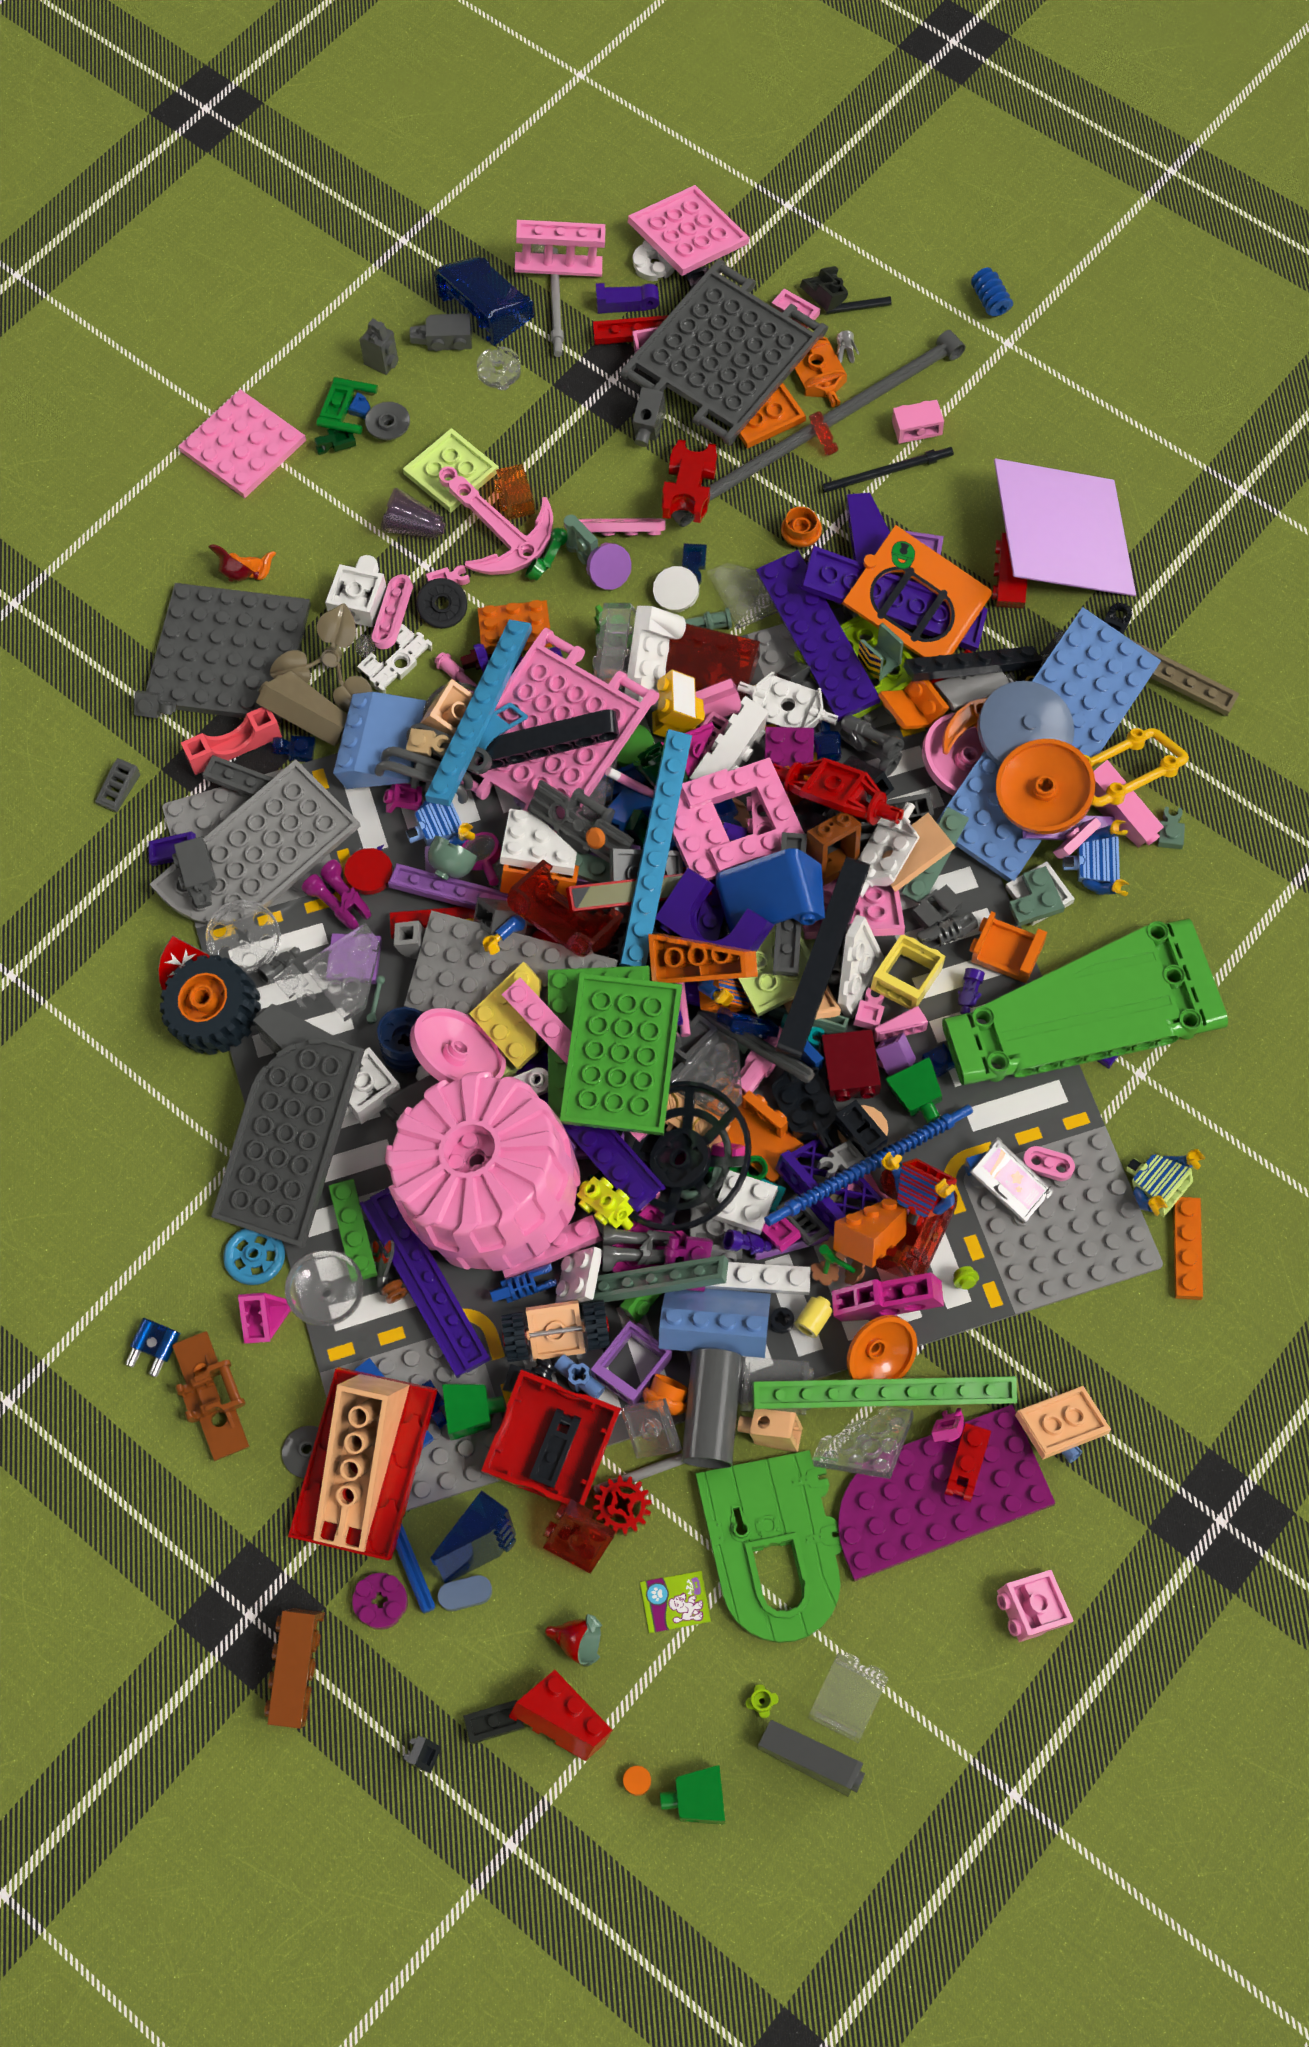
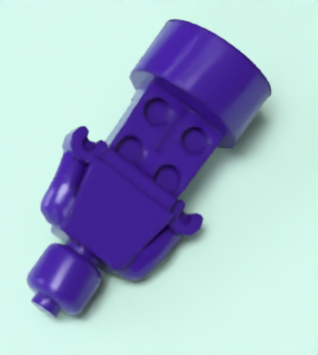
M965 969L963 991L958 990V1004L962 1006L960 1014L970 1013L971 1008L976 1005L978 998L981 997L978 987L983 983L985 973L979 969Z
M729 1229L723 1238V1246L726 1250L736 1252L740 1249H746L750 1251L751 1255L758 1252H768L773 1247L770 1241H763L762 1238L756 1234H751V1232H747L744 1235L740 1231Z

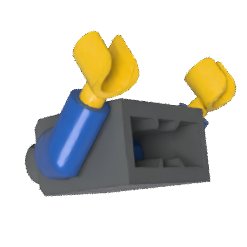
M477 897L474 918L466 920L481 923L483 929L495 935H490L483 939L485 952L489 951L490 955H494L500 951L498 945L500 940L504 941L513 932L524 935L527 926L535 927L537 924L536 912H529L514 901Z

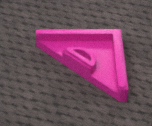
M713 722L685 733L692 735L685 769L688 779L697 768L714 730Z

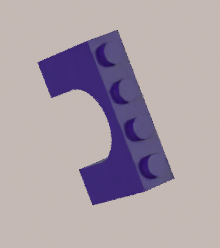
M687 868L656 915L655 919L661 922L659 927L671 935L673 932H676L682 938L757 952L774 924L748 908L733 931L725 938L709 941L701 935L697 926L698 910L715 884Z

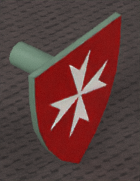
M172 935L164 947L158 966L159 982L162 990H166V981L168 978L172 979L175 975L174 971L178 967H184V963L190 959L196 961L198 956L206 955L209 958L210 954Z

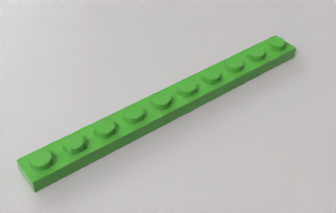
M1016 1376L757 1381L752 1382L753 1409L1017 1403Z

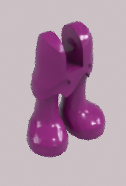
M336 859L327 862L321 869V878L317 874L311 875L304 881L301 889L308 896L318 897L332 909L339 921L347 928L355 930L359 927V924L349 911L354 908L365 920H368L372 914L354 887L350 889L341 878L342 867ZM322 879L341 896V902L327 889Z

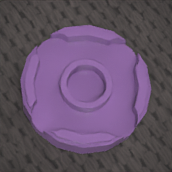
M603 543L590 553L586 570L594 585L605 590H613L622 586L627 581L631 573L632 563L630 555L623 547L615 543Z

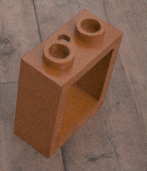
M841 812L807 831L806 854L822 864L823 886L839 877L846 856L857 860L859 858L862 823L850 814ZM841 840L840 848L827 855L828 846Z

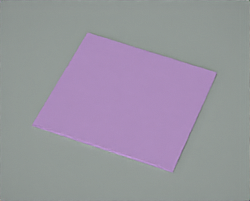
M994 459L1013 577L1136 596L1114 480Z

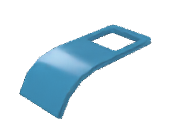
M508 703L494 711L478 747L486 750L493 739L528 719V715L512 703ZM510 708L521 718L508 724L498 714Z

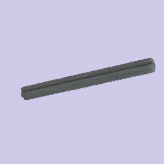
M701 1008L697 1011V1015L700 1014L716 1026L720 1032L803 1082L809 1083L814 1078L815 1073L813 1069L792 1057L777 1053L776 1047L721 1014L701 1010Z

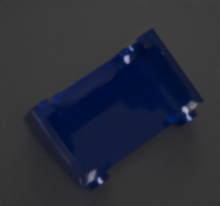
M475 256L445 264L434 271L437 295L444 302L447 299L451 301L455 298L478 319L479 327L481 329L485 327L490 335L487 337V340L493 346H496L534 317L532 300L527 295L524 296L492 268L484 257Z

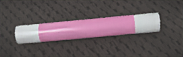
M612 767L607 768L606 776L640 794L653 798V789Z

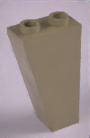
M289 671L283 675L280 674L275 679L269 682L266 681L261 685L258 691L260 694L256 701L257 704L333 746L341 743L347 714L295 673Z

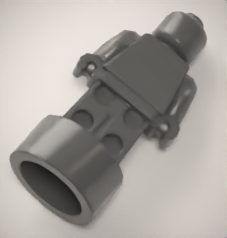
M293 947L289 952L285 951L278 956H274L273 961L269 964L264 963L257 969V973L262 981L269 985L276 980L278 972L284 968L288 969L289 965L300 955V949Z

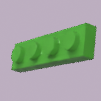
M354 1179L329 1185L352 1282L378 1276Z

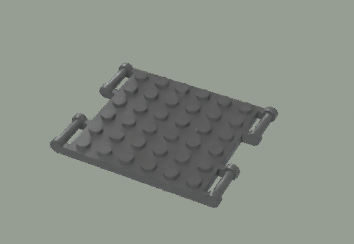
M718 259L622 368L620 376L626 380L630 379L644 388L662 392L666 387L700 408L693 417L692 422L694 424L705 427L722 438L725 444L731 446L738 434L820 338L824 337L828 326L824 323L819 324L803 314L792 303L781 313L750 293L756 285L755 280L752 278L747 279L728 267L726 262ZM720 273L726 275L727 277H729L730 279L734 280L742 286H738L737 284L722 276ZM791 318H794V319H796L797 321L801 322V323L804 324L805 326H807V327H809L810 329H812L814 332H812V331H810L809 329L805 328L804 326H802L801 324L797 323L796 321H794V320L791 319ZM638 368L658 381V383L654 385L633 370ZM710 414L731 429L729 432L706 418V416Z

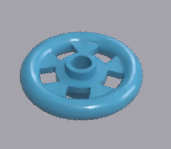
M244 1228L235 1233L226 1244L223 1256L224 1265L228 1274L242 1284L260 1285L266 1283L279 1273L284 1264V1244L281 1240ZM257 1237L267 1239L264 1246L260 1243H255ZM245 1240L248 1245L242 1251H239L237 1246ZM253 1251L258 1252V1255L255 1258L249 1257L250 1253ZM267 1251H275L274 1261H266ZM241 1258L246 1266L239 1270L235 1265V1261ZM263 1267V1273L252 1275V1268Z

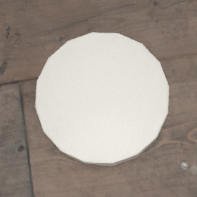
M672 566L658 574L653 584V594L656 602L662 609L680 613L695 604L699 596L700 587L696 576L689 569L682 566Z

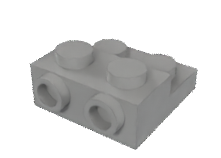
M706 1202L691 1209V1221L711 1211ZM714 1219L690 1228V1237L712 1239L711 1257L725 1255L729 1262H736L737 1259H742V1249L736 1252L726 1250L723 1246V1238L729 1229L740 1231L742 1234L743 1229Z

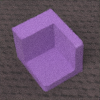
M904 1033L882 1040L876 1048V1052L889 1076L912 1066L916 1060Z

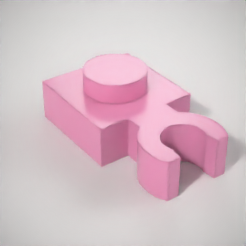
M464 565L457 566L452 572H449L448 567L426 574L428 582L437 578H447L459 585H466L470 582L468 575L459 576L466 573Z
M868 988L864 1000H860L853 1025L875 1030V1027L880 1025L885 1006H881V1004L883 1003L884 996L880 994L879 997L871 996V989Z

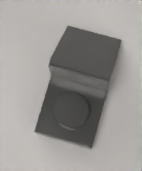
M795 662L777 673L779 678L817 691L819 688L810 676L811 667L807 664Z

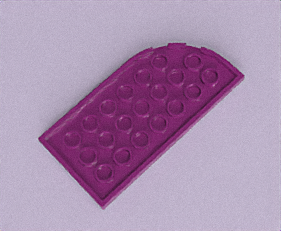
M1013 1405L964 1422V1424L968 1423L991 1431L971 1502L964 1501L963 1497L955 1494L953 1496L945 1494L961 1436L952 1442H934L933 1436L929 1435L880 1454L859 1470L844 1493L838 1521V1534L842 1552L854 1582L1055 1505V1500L1026 1434L1015 1416L1016 1412ZM957 1479L956 1484L967 1487L968 1481Z

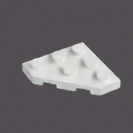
M510 808L500 864L573 876L577 852L533 813Z
M859 915L855 916L846 931L838 995V1005L843 1015L852 1019L858 1010L860 1000H863L874 974L884 959L866 918Z

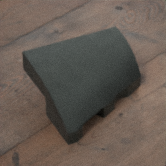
M836 266L822 268L819 276L802 279L800 288L827 312L838 307L848 296V291L843 286L842 278L837 277L838 268Z

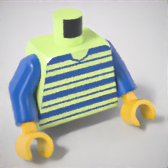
M1193 1149L1184 1156H1159L1154 1154L1145 1164L1137 1159L1130 1161L1127 1166V1172L1134 1176L1132 1180L1133 1195L1141 1210L1153 1212L1155 1216L1160 1214L1165 1217L1193 1183L1191 1167L1198 1170L1201 1167L1198 1161L1205 1159L1199 1149Z

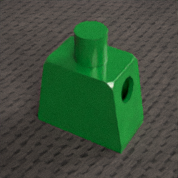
M929 1057L886 1078L887 1087L910 1116L921 1112L926 1123L933 1122L940 1117L935 1105L942 1101V1093Z
M442 1385L448 1435L451 1441L490 1429L492 1427L490 1414L506 1411L504 1396L488 1398L486 1385Z
M720 1765L678 1776L675 1778L677 1791L660 1792L661 1810L678 1808L679 1820L681 1822L725 1824Z

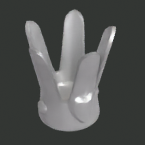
M842 331L837 335L838 359L841 363L844 349H846L850 362L854 363L853 347L857 354H860L854 343V334L851 331Z

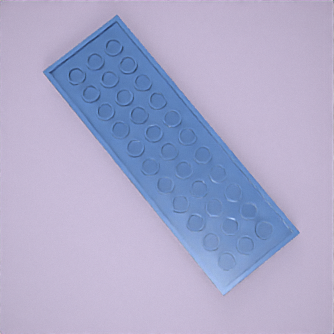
M1082 607L1032 682L1050 688L1062 698L1069 708L1074 722L1072 746L1084 755L1092 757L1100 753L1161 660ZM984 751L946 808L950 807L969 817L955 845L1008 882L1015 881L1041 840L1023 839V829L1014 825L1002 812L996 795V778L1000 767ZM946 808L944 809V811L941 813V815H940L939 818L937 819V821H936L937 824L939 823L941 817L943 816V814H944Z

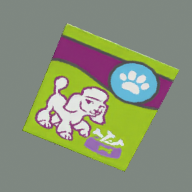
M702 1571L640 1582L649 1633L711 1622Z

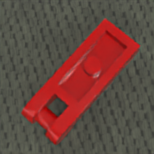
M965 1423L945 1490L946 1495L953 1496L955 1494L963 1497L964 1501L971 1502L991 1435L990 1430ZM957 1479L968 1481L967 1487L956 1484Z

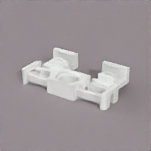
M401 624L395 642L399 644V649L385 662V666L383 662L379 663L376 660V656L373 653H370L357 666V671L359 673L363 672L369 677L370 685L379 693L386 694L385 688L396 678L402 680L417 665L416 659L425 650L429 649L432 651V642L428 639L425 641L424 635L420 632H417L416 638H414L415 634L405 625ZM398 659H404L408 664L404 668H398L394 663Z

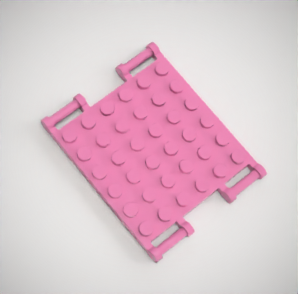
M544 628L510 676L495 708L496 711L506 704L512 703L528 715V719L500 735L610 709L616 711L619 737L611 741L488 770L483 774H477L484 779L481 784L473 780V787L470 790L475 792L478 798L485 800L490 794L491 787L495 785L526 804L523 808L524 811H528L527 809L539 780H543L570 798L577 788L583 789L584 794L590 797L605 775L607 768L616 759L650 707L658 701L659 693L653 689L648 690L629 679L627 674L622 671H618L609 684L576 666V663L584 657L585 650L579 646L574 647L555 636L552 630ZM550 643L569 655L564 659L544 646ZM624 686L643 697V700L638 702L618 689ZM510 708L498 714L508 724L521 718ZM558 806L556 813L559 818L563 819L565 811L561 806Z

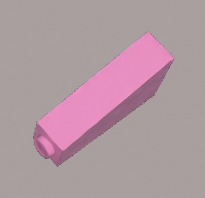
M1108 760L1093 771L1096 797L1105 795L1106 789L1111 783L1118 782L1122 785L1127 783ZM1134 791L1125 795L1122 804L1113 805L1108 803L1102 807H1095L1104 816H1113L1115 820L1126 821V823H1122L1119 826V830H1128L1125 836L1138 848L1145 842L1149 846L1160 837L1157 832L1164 827Z

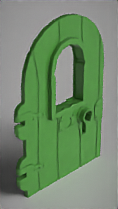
M810 1450L695 1474L721 1591L727 1609L735 1621L748 1633L760 1639L777 1643L795 1642L815 1633L832 1616L839 1599L840 1575L836 1555L840 1554L842 1547L840 1537L833 1538L832 1536L833 1533H839V1527L836 1519L825 1515L821 1498L828 1493L830 1484L828 1478L818 1479V1476L827 1474L826 1468L822 1462L811 1458ZM739 1509L742 1528L746 1531L744 1535H739L736 1532L737 1523L733 1510ZM791 1544L802 1589L801 1601L797 1607L790 1610L776 1611L767 1605L763 1596L753 1552L764 1550V1548L770 1546Z

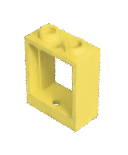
M900 935L874 974L870 989L909 1010L916 1006L918 1007L941 972L946 956L936 949L921 944L913 937ZM901 954L931 970L919 989L888 974Z

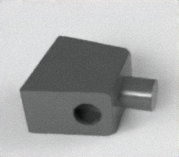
M641 388L633 418V428L636 436L634 442L636 445L647 447L649 440H657L666 415L664 392Z

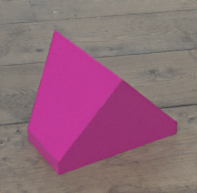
M267 1293L239 1294L238 1301L244 1343L270 1342L296 1302Z

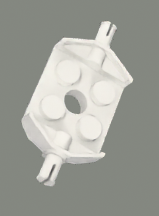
M774 672L769 673L754 686L742 681L738 685L737 691L749 694L755 703L769 711L767 722L780 727L814 728L819 722L822 723V721L834 725L837 723L839 715L826 712L823 709L821 688H818L817 691L774 676ZM787 701L795 705L791 711H785L781 706Z
M905 803L903 807L904 815L899 824L883 818L877 822L878 825L858 858V860L870 864L860 898L864 897L869 886L873 888V886H888L892 884L920 838L908 819L915 809L912 803ZM893 850L889 857L882 858L886 851Z

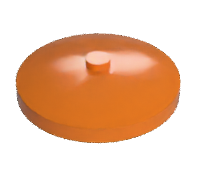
M1056 739L1029 741L1014 749L1001 764L996 778L997 800L1004 815L1017 827L1035 834L1059 833L1076 825L1089 811L1095 796L1094 772L1084 754L1066 742Z

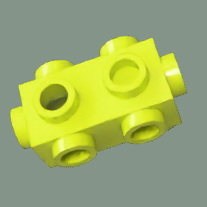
M593 1176L590 1181H584L577 1193V1197L581 1200L578 1205L588 1214L593 1211L595 1213L594 1217L604 1226L609 1223L615 1229L621 1225L626 1231L630 1230L633 1227V1222L628 1216L634 1211L628 1203L630 1198L619 1188L613 1191L614 1186L604 1177L598 1180Z

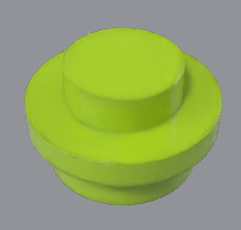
M971 1266L961 1267L953 1274L955 1287L963 1290L974 1287L979 1280L978 1272Z

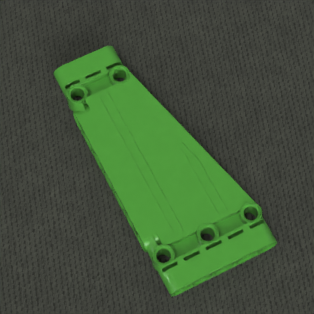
M1189 918L1169 923L1154 921L1014 991L977 1007L973 1012L942 1019L943 1032L959 1081L963 1086L986 1080L999 1082L1009 1075L1020 1078L1172 1044L1179 1038L1188 1040L1196 1034L1228 1026V1016L1194 925ZM1152 935H1157L1160 939H1156ZM1168 978H1172L1176 982H1171L1168 980ZM977 1019H982L986 1021L987 1024H981L977 1021ZM1184 1022H1189L1193 1027L1185 1025ZM991 1064H998L1002 1069H995Z

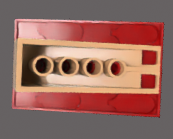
M341 1367L336 1368L288 1537L387 1561L391 1560L396 1548L403 1516L406 1512L416 1467L419 1463L438 1389Z

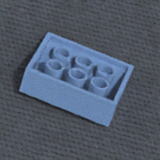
M379 692L352 695L333 772L346 789L410 783L411 777L385 770L382 776H377L375 768L378 763L382 762L380 757L384 749L399 747L406 750L408 742L406 737L407 731L412 725L421 722L427 710L428 703L426 700ZM395 756L390 757L389 760L412 768L414 766V762Z
M707 1288L704 1291L680 1290L667 1292L664 1295L661 1310L659 1349L692 1352L696 1349L711 1348L736 1352L746 1357L765 1358L771 1294Z

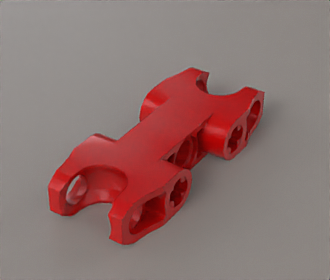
M678 440L672 449L669 463V474L678 476L676 483L664 482L661 505L663 511L662 518L670 519L673 512L686 510L693 514V522L701 523L708 510L711 487L701 485L703 479L714 480L717 464L716 444L708 443V447L704 451L694 452L687 449L685 446L686 440Z

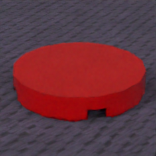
M364 848L356 851L348 858L345 864L344 875L348 885L351 888L354 887L358 893L373 895L387 887L393 873V865L389 856L383 851L375 848Z

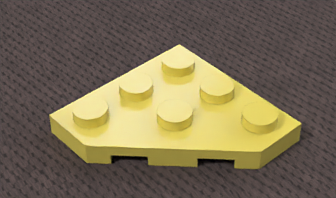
M522 962L469 1013L517 1069H521L538 1053V1033L501 994L521 977L540 998L542 980L525 962Z

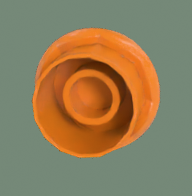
M806 507L792 508L781 524V534L784 540L797 548L812 546L817 542L822 533L820 520L815 512Z
M655 1374L650 1387L643 1389L642 1396L645 1403L652 1409L667 1415H680L686 1411L687 1402H685L688 1388L668 1376Z

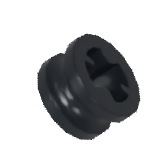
M785 1307L775 1309L771 1314V1327L773 1330L781 1334L791 1331L794 1326V1314L792 1311ZM779 1315L790 1319L787 1320L786 1326L775 1322L778 1321Z
M537 1358L535 1361L537 1365L532 1367L531 1370L536 1372V1375L552 1381L551 1375L556 1373L557 1369Z

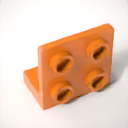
M911 680L904 690L881 691L878 694L883 702V706L891 712L896 719V723L903 729L930 728L950 708L929 680L913 682Z

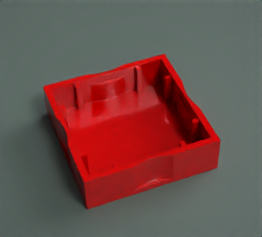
M521 1369L481 1473L582 1512L621 1408L586 1394L568 1391L555 1382ZM558 1408L563 1410L566 1415L571 1417L576 1415L582 1419L553 1489L533 1481L529 1477L555 1411ZM559 1424L557 1431L567 1434L569 1427Z

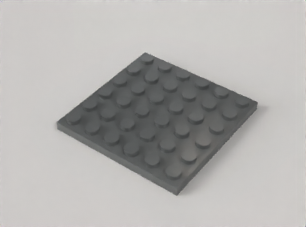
M175 583L146 691L160 693V700L176 702V710L245 718L247 713L262 707L256 703L260 694L258 691L264 682L274 679L270 675V669L274 661L287 651H300L311 606L310 599ZM273 713L277 722L282 723L283 718Z

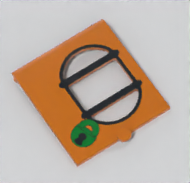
M895 525L876 554H868L864 557L863 565L866 569L842 604L878 629L879 625L884 623L904 642L903 646L923 658L953 654L993 592L987 586ZM902 572L904 574L883 607L878 609L873 596L876 582L888 573ZM910 578L915 579L937 594V598L913 633L886 616V613ZM945 601L950 612V622L946 631L935 638H920L921 633L941 603Z

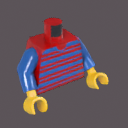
M888 1152L881 1160L882 1165L886 1169L891 1170L894 1176L898 1203L910 1210L907 1217L908 1223L921 1226L924 1218L941 1215L955 1204L954 1190L956 1189V1178L917 1158L902 1164L901 1155L897 1154L893 1158L891 1152Z

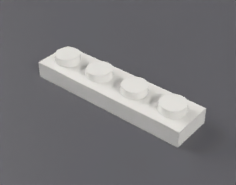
M728 1262L726 1283L705 1286V1288L809 1295L811 1267Z

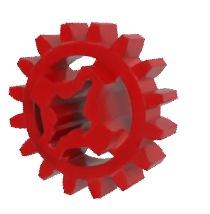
M619 1475L618 1482L616 1483L610 1478L608 1479L609 1486L607 1488L600 1485L599 1489L602 1495L594 1496V1500L600 1502V1504L593 1506V1509L601 1513L596 1517L597 1522L605 1521L603 1525L604 1530L611 1526L613 1527V1535H616L620 1529L624 1536H627L628 1529L630 1528L635 1533L638 1532V1523L643 1526L646 1525L643 1516L651 1515V1511L645 1508L652 1505V1500H645L649 1491L640 1490L642 1486L641 1481L634 1485L632 1484L631 1476H629L627 1482H623L622 1476ZM620 1488L630 1489L633 1493H623ZM611 1494V1505L604 1509L605 1500ZM618 1497L624 1503L629 1502L627 1504L628 1516L621 1508L616 1509L618 1507ZM641 1502L640 1512L635 1518L633 1509ZM618 1517L624 1519L625 1523H617L611 1519Z

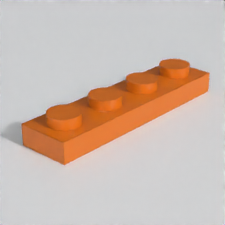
M1180 1197L1173 1206L1175 1299L1202 1300L1201 1198Z

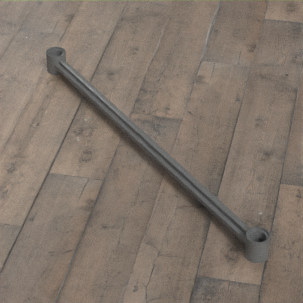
M946 330L938 337L936 341L937 346L708 486L711 487L709 502L946 355L950 360L959 358L965 351V344L951 330ZM678 510L671 515L680 527L687 526L694 519L693 514L686 510Z

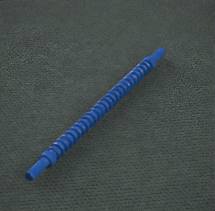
M967 1104L951 1114L945 1113L939 1119H935L934 1122H929L928 1126L924 1125L922 1128H918L916 1132L913 1131L911 1135H906L900 1141H895L894 1145L890 1144L888 1148L884 1147L882 1151H877V1154H872L871 1158L866 1157L865 1161L861 1160L859 1164L855 1163L853 1167H848V1171L843 1170L842 1174L837 1173L836 1177L832 1176L830 1180L819 1183L818 1187L814 1186L812 1190L808 1189L801 1196L785 1202L784 1207L764 1217L765 1223L771 1226L789 1215L794 1217L800 1213V1210L804 1211L806 1207L810 1208L818 1200L822 1201L824 1197H829V1193L834 1194L835 1190L840 1191L841 1187L845 1188L847 1184L851 1185L853 1181H858L865 1174L869 1175L870 1171L874 1172L876 1168L882 1167L881 1160L888 1152H891L893 1158L897 1154L903 1156L905 1152H910L916 1146L922 1145V1142L926 1143L928 1139H933V1136L937 1137L939 1133H944L945 1130L953 1128L956 1122L972 1114V1107Z

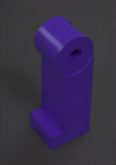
M596 283L598 314L646 311L659 306L658 287L654 284H644L635 287H605V283Z

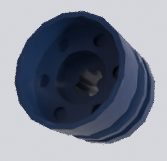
M395 1008L381 1018L377 1027L382 1059L395 1072L405 1074L417 1072V1069L421 1066L413 1053L410 1043L411 1029L419 1016L423 1014L415 1008Z

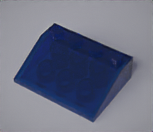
M481 1490L430 1557L440 1580L444 1584L500 1557L504 1551L508 1552L516 1542V1538H514L516 1532L508 1509Z

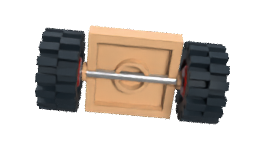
M578 1300L526 1307L529 1329H525L523 1312L501 1315L502 1335L507 1361L514 1362L529 1359L527 1340L531 1342L533 1361L537 1358L542 1360L561 1357L564 1354L566 1356L586 1353L583 1337L585 1330L587 1332L589 1351L608 1348L610 1346L609 1326L605 1314L604 1300L583 1303L585 1324L584 1321H581Z

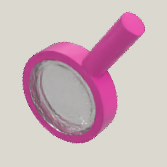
M489 832L477 833L474 840H466L462 847L478 858L472 870H484L489 884L495 886L499 883V880L492 865L501 856L502 846L494 834Z

